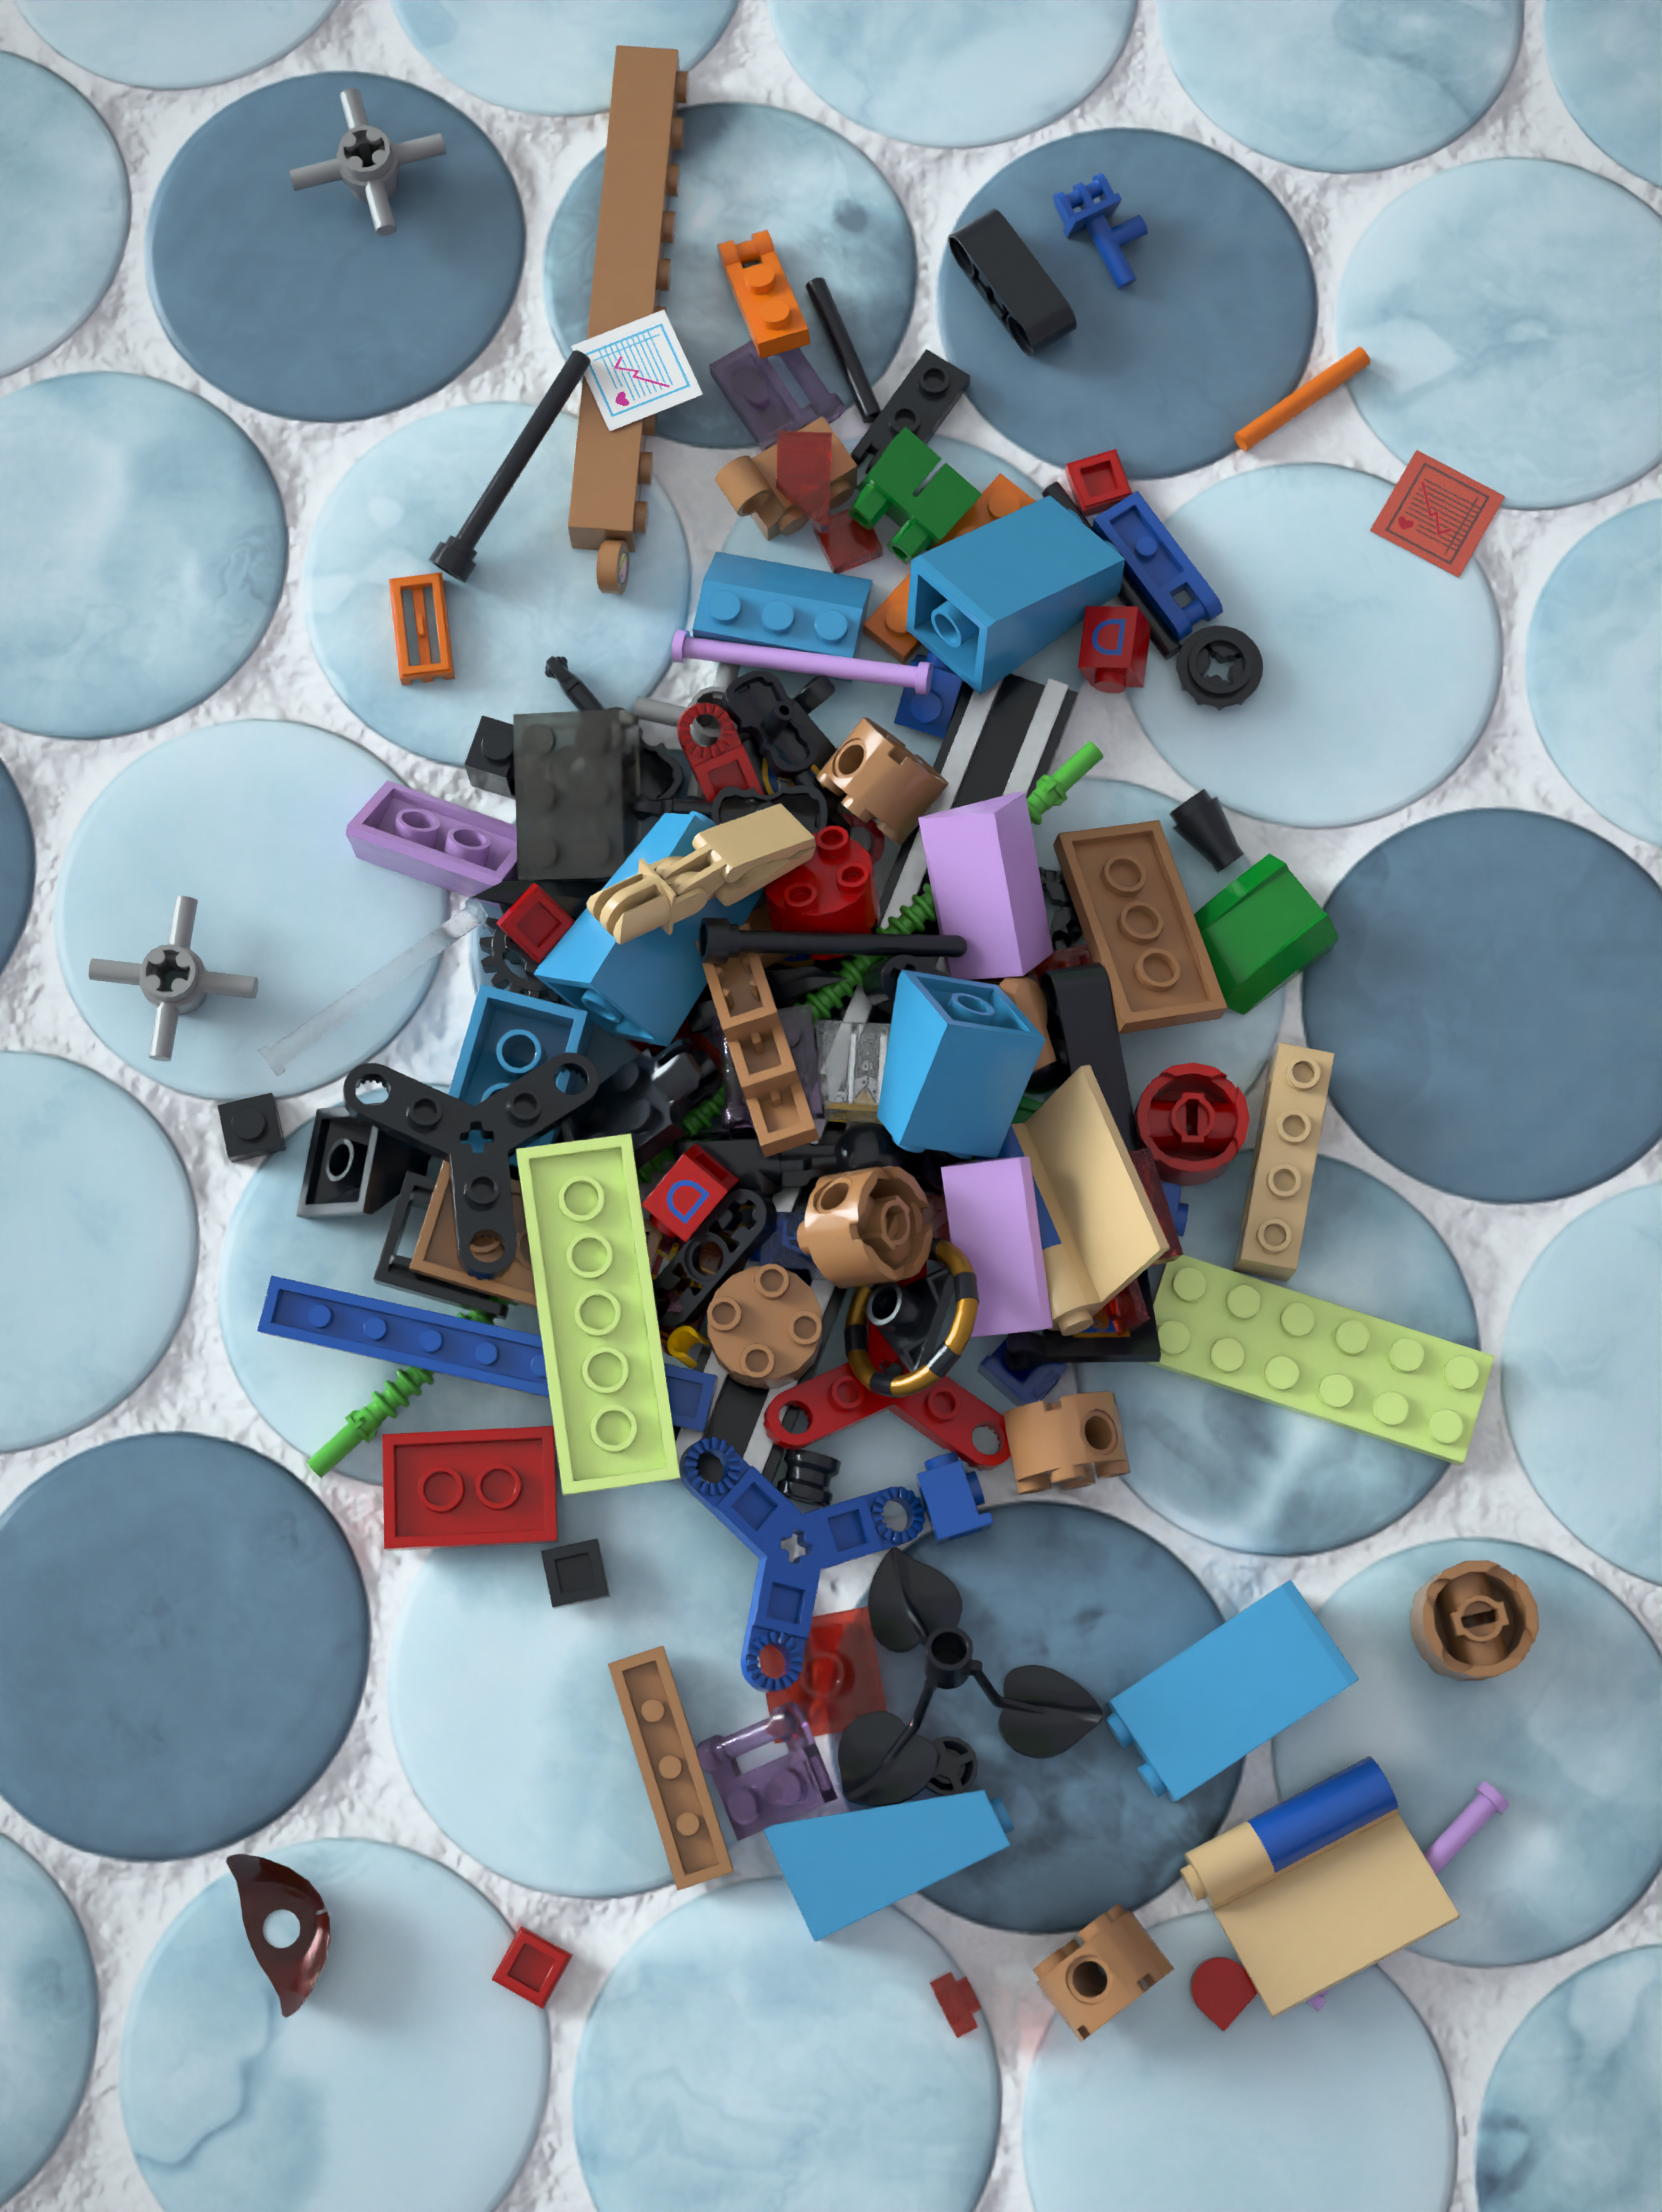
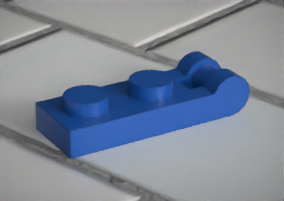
M1138 491L1094 518L1092 526L1103 541L1112 543L1118 549L1121 556L1125 558L1124 570L1178 641L1193 632L1192 626L1204 619L1206 622H1209L1223 613L1222 604L1215 592ZM1185 590L1192 601L1180 608L1173 597Z

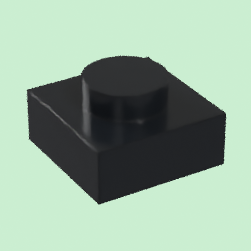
M273 1093L217 1105L228 1159L232 1163L286 1150L277 1102Z
M597 1538L541 1551L553 1609L610 1597L602 1553Z

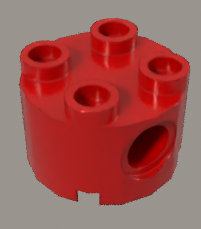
M827 826L819 832L813 833L816 849L812 859L764 886L773 931L872 933L871 928L875 922L879 923L881 913L870 854L858 841L849 838L848 832L839 826ZM810 954V959L828 960L846 955Z
M1193 1062L1171 1066L1148 1084L1141 1094L1134 1111L1143 1168L1146 1173L1158 1177L1164 1182L1181 1186L1204 1184L1225 1173L1246 1140L1250 1121L1245 1096L1238 1086L1235 1088L1234 1084L1226 1079V1074L1216 1067Z

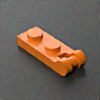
M768 230L753 233L752 240L734 244L733 240L717 244L723 271L760 359L809 345L808 327L775 253ZM758 260L759 264L743 269V264Z

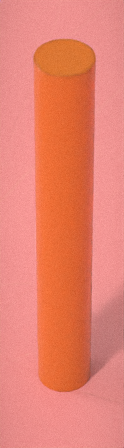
M1357 347L1235 433L1234 439L1240 449L1245 452L1367 367L1370 364V358L1366 351L1361 347Z

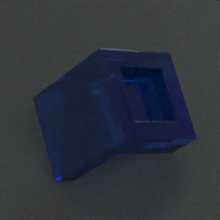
M1006 1338L990 1357L987 1355L982 1360L977 1372L1015 1406L1019 1407L1042 1401L1065 1376L1069 1366L1066 1363H1045L1023 1371H1012L1005 1364L1004 1352L1008 1348Z

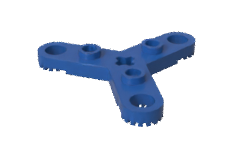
M714 1437L701 1439L689 1446L682 1454L679 1462L680 1478L685 1488L759 1558L740 1665L745 1680L754 1689L764 1693L778 1692L796 1682L803 1669L801 1666L806 1639L809 1637L820 1571L900 1546L913 1540L923 1530L922 1526L926 1520L924 1517L925 1507H922L920 1497H916L912 1490H907L905 1487L900 1486L889 1487L802 1514L753 1465L750 1466L734 1451L735 1449L732 1445L729 1446L725 1440H719ZM701 1453H711L721 1461L723 1475L718 1483L709 1484L706 1480H701L702 1477L697 1475L698 1469H695L697 1466L696 1460H698ZM887 1501L899 1503L906 1511L907 1524L901 1532L892 1531L890 1527H886L887 1523L882 1521L884 1519V1516L881 1515L884 1511L882 1508L887 1504ZM795 1534L798 1535L797 1545L805 1548V1555L795 1558L792 1563L789 1561V1552L781 1548V1541L790 1539ZM764 1646L777 1648L784 1657L785 1668L779 1678L772 1679L771 1677H766L765 1673H761V1667L757 1665L759 1664L757 1657L760 1656L759 1652L764 1649Z

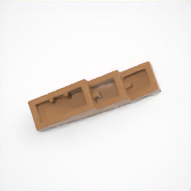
M749 923L739 926L740 930H751ZM696 940L695 943L699 953V940ZM739 953L738 958H728L726 964L702 963L764 1157L766 1158L820 1140L759 953Z

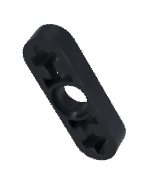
M738 1189L729 1193L652 1282L659 1325L681 1327L694 1323L710 1305L716 1291L744 1266L768 1238L777 1222V1210L769 1196L759 1191ZM741 1205L756 1206L752 1213L753 1218L757 1221L754 1227L742 1225L731 1237L719 1232L720 1228L722 1230L734 1231L744 1218L739 1211ZM733 1240L738 1241L740 1245L737 1246ZM710 1242L718 1244L724 1255L722 1267L713 1275L704 1273L699 1265L700 1251ZM691 1280L703 1285L702 1289L700 1287L688 1286L678 1300L683 1306L681 1312L667 1311L671 1303L666 1295L669 1290L682 1291Z

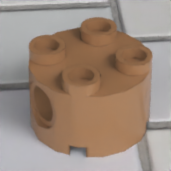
M863 717L817 774L816 778L839 797L846 793L847 795L841 803L850 812L866 823L871 818L874 820L878 818L880 821L876 826L894 842L902 845L919 824L918 817L925 816L949 783L918 754L915 756L905 748L906 745L871 719Z
M873 1167L824 1175L819 1178L815 1189L809 1196L805 1221L798 1227L797 1241L799 1248L804 1254L811 1255L813 1262L822 1275L838 1288L845 1289L897 1282L900 1279L911 1278L920 1272L928 1259L933 1238L932 1222L923 1224L921 1209L929 1208L925 1193L916 1179L901 1167Z
M777 1264L752 1266L732 1275L716 1291L707 1310L710 1346L719 1366L736 1382L747 1386L763 1387V1389H778L799 1380L815 1363L822 1343V1310L813 1290L797 1274L785 1270L782 1266Z
M1101 1391L1061 1396L1058 1402L1045 1403V1400L1004 1412L1005 1429L1019 1495L1051 1489L1050 1481L1053 1484L1061 1483L1062 1490H1070L1096 1484L1094 1473H1096L1097 1479H1105L1131 1472L1118 1405L1116 1404L1113 1392Z
M1488 1560L1464 1561L1433 1575L1415 1593L1410 1612L1411 1636L1421 1657L1436 1674L1448 1676L1458 1681H1479L1501 1675L1516 1668L1523 1661L1524 1656L1530 1650L1531 1644L1535 1642L1539 1623L1537 1604L1527 1584L1516 1574H1511L1507 1569L1502 1568V1565Z
M1120 1903L1108 1912H1104L1078 1933L1085 1944L1080 1946L1074 1938L1033 1969L1040 1979L1037 1984L1080 2042L1175 1969L1131 1910L1126 1912ZM1097 1963L1104 1968L1107 1978L1100 1973Z

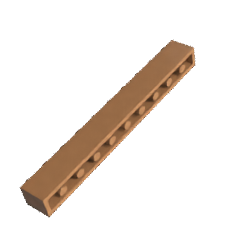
M616 45L587 339L661 310H665L667 314V308L659 306L660 291H669L671 282V259L663 258L665 243L674 244L676 213L675 211H668L669 196L678 197L680 187V164H672L674 149L683 150L685 130L684 118L677 117L678 103H687L689 91V71H680L678 49ZM584 375L568 520L572 548L599 550L602 542L606 539L623 540L627 542L629 552L635 553L637 534H646L648 502L640 501L642 484L651 485L653 453L645 452L646 435H656L658 413L609 432Z

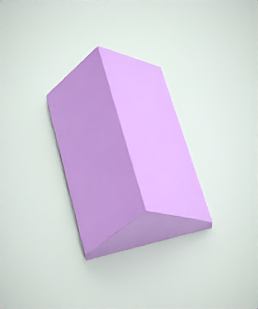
M388 780L347 824L346 836L358 859L501 909L499 904L473 898V896L503 881H521L538 836L536 832Z
M1020 791L918 817L940 935H959L967 942V951L963 956L958 958L944 957L947 975L964 980L1024 976L1053 954L1026 793Z
M1030 1156L966 1160L941 1167L951 1243L966 1255L977 1277L979 1304L975 1325L970 1338L1053 1328Z

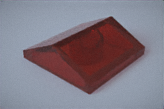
M868 1607L813 1616L809 1637L806 1639L801 1666L803 1669L798 1676V1680L784 1690L765 1693L774 1744L842 1733L855 1718L862 1714L873 1711L887 1712ZM764 1646V1649L759 1652L761 1673H765L766 1677H771L772 1679L779 1678L785 1668L784 1657L777 1648Z

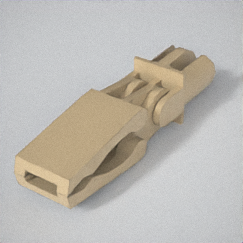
M780 803L698 833L692 841V846L696 851L685 857H665L650 865L643 858L640 859L638 874L590 896L586 903L588 911L610 935L614 936V940L619 945L627 943L658 927H661L668 935H671L674 923L699 912L705 906L707 900L716 897L724 906L728 907L812 859L816 849L815 837Z

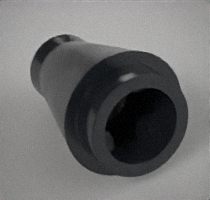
M1205 789L1195 794L1169 814L1176 823V826L1172 829L1211 863L1217 873L1244 855L1237 844L1218 797L1212 799Z

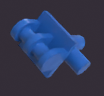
M1098 173L1092 177V183L1084 185L1082 182L1073 185V192L1065 195L1061 191L1053 196V200L1065 225L1063 232L1066 237H1071L1088 229L1117 288L1122 289L1135 282L1136 277L1121 247L1148 233L1147 226L1143 218L1137 215L1110 228L1106 219L1113 216L1122 199L1119 193L1114 194L1106 177L1102 173ZM1099 197L1100 202L1095 204L1093 199ZM1080 207L1081 211L1075 213L1073 209Z

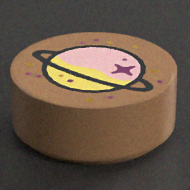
M606 539L599 548L596 573L598 588L602 593L622 595L626 589L629 575V548L626 541Z

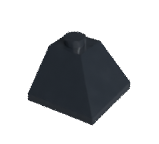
M371 1103L366 1105L374 1106L379 1105L381 1103ZM344 1106L317 1109L296 1216L304 1219L372 1215L400 1194L407 1171L425 1176L432 1155L386 1135L385 1131L374 1126L359 1122L357 1118L354 1119L350 1116V1113Z

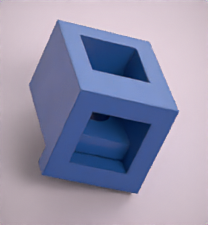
M956 1452L925 1461L926 1471L917 1474L916 1483L936 1545L991 1529L994 1523L991 1513L987 1512L979 1515L976 1507L985 1504L976 1472L972 1471L965 1474L962 1461L958 1459Z

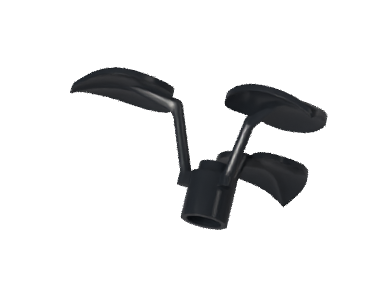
M893 1547L881 1561L870 1585L867 1602L869 1628L881 1645L896 1653L907 1652L921 1643L925 1649L924 1673L927 1679L924 1682V1688L913 1717L907 1727L898 1716L886 1711H873L862 1714L847 1726L842 1734L838 1749L842 1795L849 1802L857 1805L883 1807L910 1800L925 1789L935 1773L938 1753L931 1741L915 1733L922 1724L934 1691L937 1688H957L965 1683L969 1676L974 1677L995 1707L1003 1708L999 1717L998 1728L1004 1741L1014 1751L1027 1757L1045 1759L1067 1751L1101 1723L1103 1711L1094 1698L1075 1681L1054 1669L1039 1665H1024L1012 1669L1004 1680V1697L999 1695L982 1671V1662L972 1660L973 1644L966 1632L957 1628L962 1614V1599L954 1583L937 1569L923 1564L900 1549Z

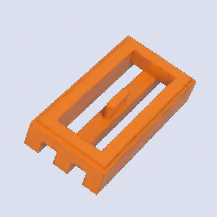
M442 572L389 579L401 684L409 685L412 684V680L422 679L423 683L433 682L434 677L442 676L444 680L455 679ZM426 587L433 588L440 663H432L423 589ZM412 589L420 657V665L416 666L410 665L402 590Z

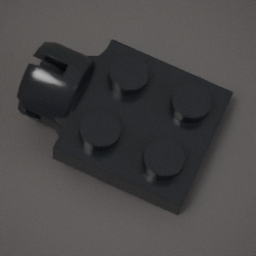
M689 1038L674 1041L659 1054L647 1048L598 1086L594 1101L586 1109H582L567 1119L572 1141L631 1134L637 1171L686 1134L684 1117L687 1113L696 1111L717 1095L723 1085L720 1076H718L720 1073L704 1050H687L693 1044Z

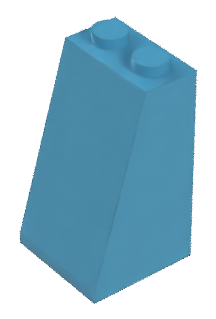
M1049 495L922 553L911 560L906 630L981 695L1084 620L1086 606H1103L1120 593L1125 558L1121 556L1118 549L1112 543L1103 541L1083 524L1080 517L1074 511L1064 508Z
M691 811L689 814L664 813L602 890L638 874L639 860L642 858L650 865L665 857H685L696 851L692 846L694 837L704 830L717 826L716 823L695 811ZM764 887L728 907L724 906L716 897L709 899L699 912L674 923L671 935H668L661 927H658L622 945H619L614 940V936L610 935L601 926V923L590 914L587 907L541 962L533 975L574 1008L588 1011L593 1023L609 1036L669 1046L708 983L695 943L696 940H699V928L702 918H727L729 924L742 926L762 895Z
M1290 1579L1105 1703L1111 1715L1104 1720L1119 1744L1123 1748L1132 1744L1145 1763L1137 1768L1153 1795L1158 1798L1165 1793L1170 1802H1175L1358 1681L1359 1678Z
M980 1790L774 1824L763 1831L813 1940L816 1942L1010 1846L1005 1834L1014 1830V1826L1000 1797L989 1800L985 1791Z

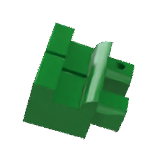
M904 427L891 441L872 469L856 487L860 493L848 512L850 517L868 530H871L884 514L900 526V529L886 545L889 551L905 564L925 549L929 551L941 541L982 495L950 465L945 463L931 476L915 497L913 493L942 458L907 427Z

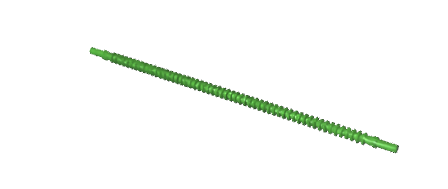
M1092 742L1085 744L1051 777L1044 774L1036 782V789L1027 798L1031 823L1040 825L1042 823L1041 815L1052 806H1060L1066 801L1068 797L1065 793L1103 759L1102 752ZM924 884L923 890L925 893L921 897L916 894L912 895V906L908 908L902 905L899 909L900 917L890 916L888 918V928L878 927L876 933L912 934L916 930L923 933L925 931L923 923L926 920L935 922L937 919L931 885ZM853 955L854 959L850 962L843 959L840 963L842 970L838 973L834 970L830 972L848 979L820 988L816 994L811 992L805 994L807 1002L804 1005L795 1003L793 1006L795 1013L792 1016L783 1014L781 1017L784 1022L782 1026L791 1052L795 1051L793 1043L797 1039L806 1041L807 1035L805 1032L809 1028L818 1030L819 1025L817 1021L821 1017L830 1019V1008L835 1006L840 1009L842 1007V997L846 995L852 998L854 996V986L858 984L863 987V976L870 964L879 959L888 958V956ZM735 1068L732 1071L723 1069V1085L717 1095L696 1111L686 1114L684 1117L686 1134L698 1133L699 1129L703 1126L710 1129L712 1127L710 1122L712 1117L716 1115L722 1118L724 1116L722 1108L725 1105L734 1107L736 1104L734 1097L737 1094L744 1096ZM673 1144L636 1171L638 1186L642 1182L650 1184L652 1182L650 1175L655 1170L662 1173L664 1171L662 1166L664 1161L668 1159L674 1162ZM492 1295L489 1299L505 1306L510 1304L514 1306L519 1305L518 1303ZM473 1311L466 1315L461 1312L457 1314L459 1318L495 1325L494 1317ZM409 1367L406 1371L397 1369L396 1374L398 1378L394 1382L385 1380L384 1385L386 1389L384 1392L373 1391L371 1395L374 1400L360 1411L353 1410L345 1418L348 1424L307 1461V1464L320 1478L325 1476L361 1441L364 1440L366 1443H369L377 1436V1429L389 1416L393 1419L397 1418L398 1413L396 1409L400 1405L409 1407L410 1402L408 1398L413 1393L417 1396L422 1395L420 1388L425 1382L429 1385L434 1384L435 1381L432 1376L436 1372Z

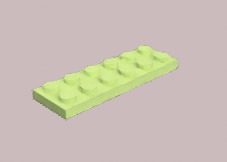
M631 1134L516 1149L563 1496L679 1479L680 1473Z
M1173 1251L1170 1253L1165 1262L1153 1301L1161 1358L1160 1362L1144 1363L1458 1466L1464 1464L1494 1361V1355Z

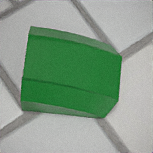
M1270 853L1230 883L1194 914L1227 1008L1242 1015L1250 1012L1330 952L1339 938L1329 915L1321 909L1297 880L1287 864Z

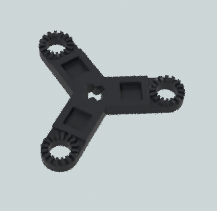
M562 1053L478 1105L472 1106L378 1063H366L354 1068L347 1075L343 1086V1102L350 1116L354 1119L357 1118L359 1122L367 1123L385 1131L386 1135L449 1163L457 1258L460 1262V1267L467 1272V1275L477 1277V1280L488 1279V1281H491L494 1278L502 1277L504 1273L509 1271L514 1262L517 1249L508 1158L516 1153V1149L525 1148L560 1126L569 1117L584 1108L586 1109L594 1101L597 1094L599 1073L596 1066L587 1057L578 1053ZM565 1070H568V1072L574 1070L576 1074H581L580 1077L582 1079H585L586 1088L578 1094L563 1093L555 1085V1076H558L559 1072L564 1073ZM374 1080L377 1084L382 1083V1086L386 1087L389 1095L379 1105H366L357 1098L356 1088H359L361 1083L365 1084L366 1081L371 1083ZM471 1130H480L482 1139L492 1140V1142L485 1143L483 1153H473L471 1144L461 1143V1141L468 1140ZM485 1235L488 1238L494 1237V1240L499 1241V1244L503 1247V1255L494 1262L479 1261L470 1250L473 1240L476 1241L478 1237L481 1236L483 1238Z

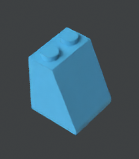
M902 969L897 981L877 1117L892 1135L894 1143L907 1151L921 1153L925 1149L946 1151L961 1159H971L973 1155L997 1158L1046 1039L998 985Z

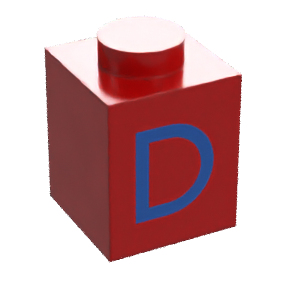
M1086 606L1078 668L1089 684L1098 691L1122 693L1126 690V687H1144L1151 626L1138 606Z
M695 1143L679 1158L641 1205L651 1213L649 1219L658 1230L671 1238L678 1236L686 1242L721 1203L739 1179Z

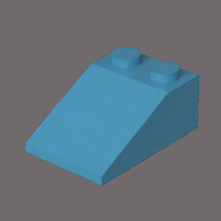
M480 984L448 1095L476 1106L559 1054L578 1053L586 1056L594 1028L589 1012ZM565 1070L564 1073L559 1072V1075L555 1076L554 1079L556 1087L563 1093L573 1095L580 1078V1073L576 1074L574 1070L572 1072H568V1070ZM562 1124L525 1148L555 1144ZM471 1130L468 1140L461 1141L462 1144H471L473 1153H483L485 1143L492 1142L491 1139H482L480 1130ZM515 1153L508 1158L509 1166L518 1168Z

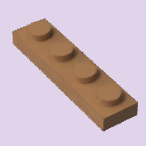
M664 1646L608 1663L677 1891L734 1872Z

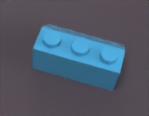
M716 551L703 579L693 625V637L857 658L873 580ZM827 677V678L837 679V680H842V681H847V682H852V681H853V680H847V679Z

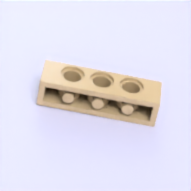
M1279 1042L1270 1058L1232 1271L1288 1282L1297 1270L1335 1053Z

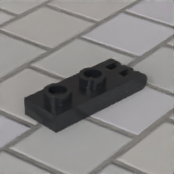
M926 349L852 451L850 456L858 468L869 454L873 455L874 457L865 471L867 475L891 441L904 427H907L927 445L969 387L970 375Z

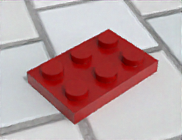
M554 1426L382 1434L384 1549L386 1551L559 1543Z

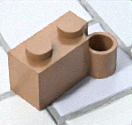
M822 416L753 458L741 456L732 460L717 473L715 482L740 517L750 515L766 539L770 541L781 533L783 536H788L799 531L806 525L809 517L825 507L834 509L844 504L853 495L857 487L858 466Z

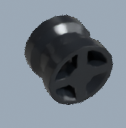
M786 1450L784 1461L788 1468L786 1476L778 1481L777 1489L787 1499L819 1507L830 1506L833 1495L829 1490L831 1478L839 1473L841 1461L808 1450Z
M951 1736L937 1738L932 1742L939 1755L936 1770L926 1788L940 1796L961 1794L971 1786L976 1778L978 1769L976 1754L970 1745L960 1738Z

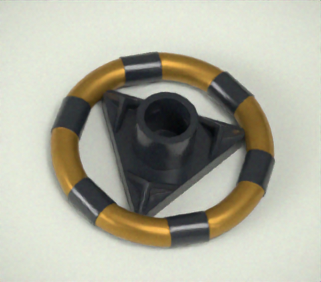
M932 1238L927 1259L943 1262L947 1267H943L904 1287L894 1282L857 1287L853 1295L844 1329L846 1357L856 1378L874 1394L899 1398L919 1393L943 1378L962 1356L977 1317L979 1304L977 1277L966 1255L948 1240ZM955 1288L956 1311L954 1320L946 1339L934 1351ZM868 1318L877 1327L911 1373L900 1376L880 1372L874 1367L868 1356L866 1329Z

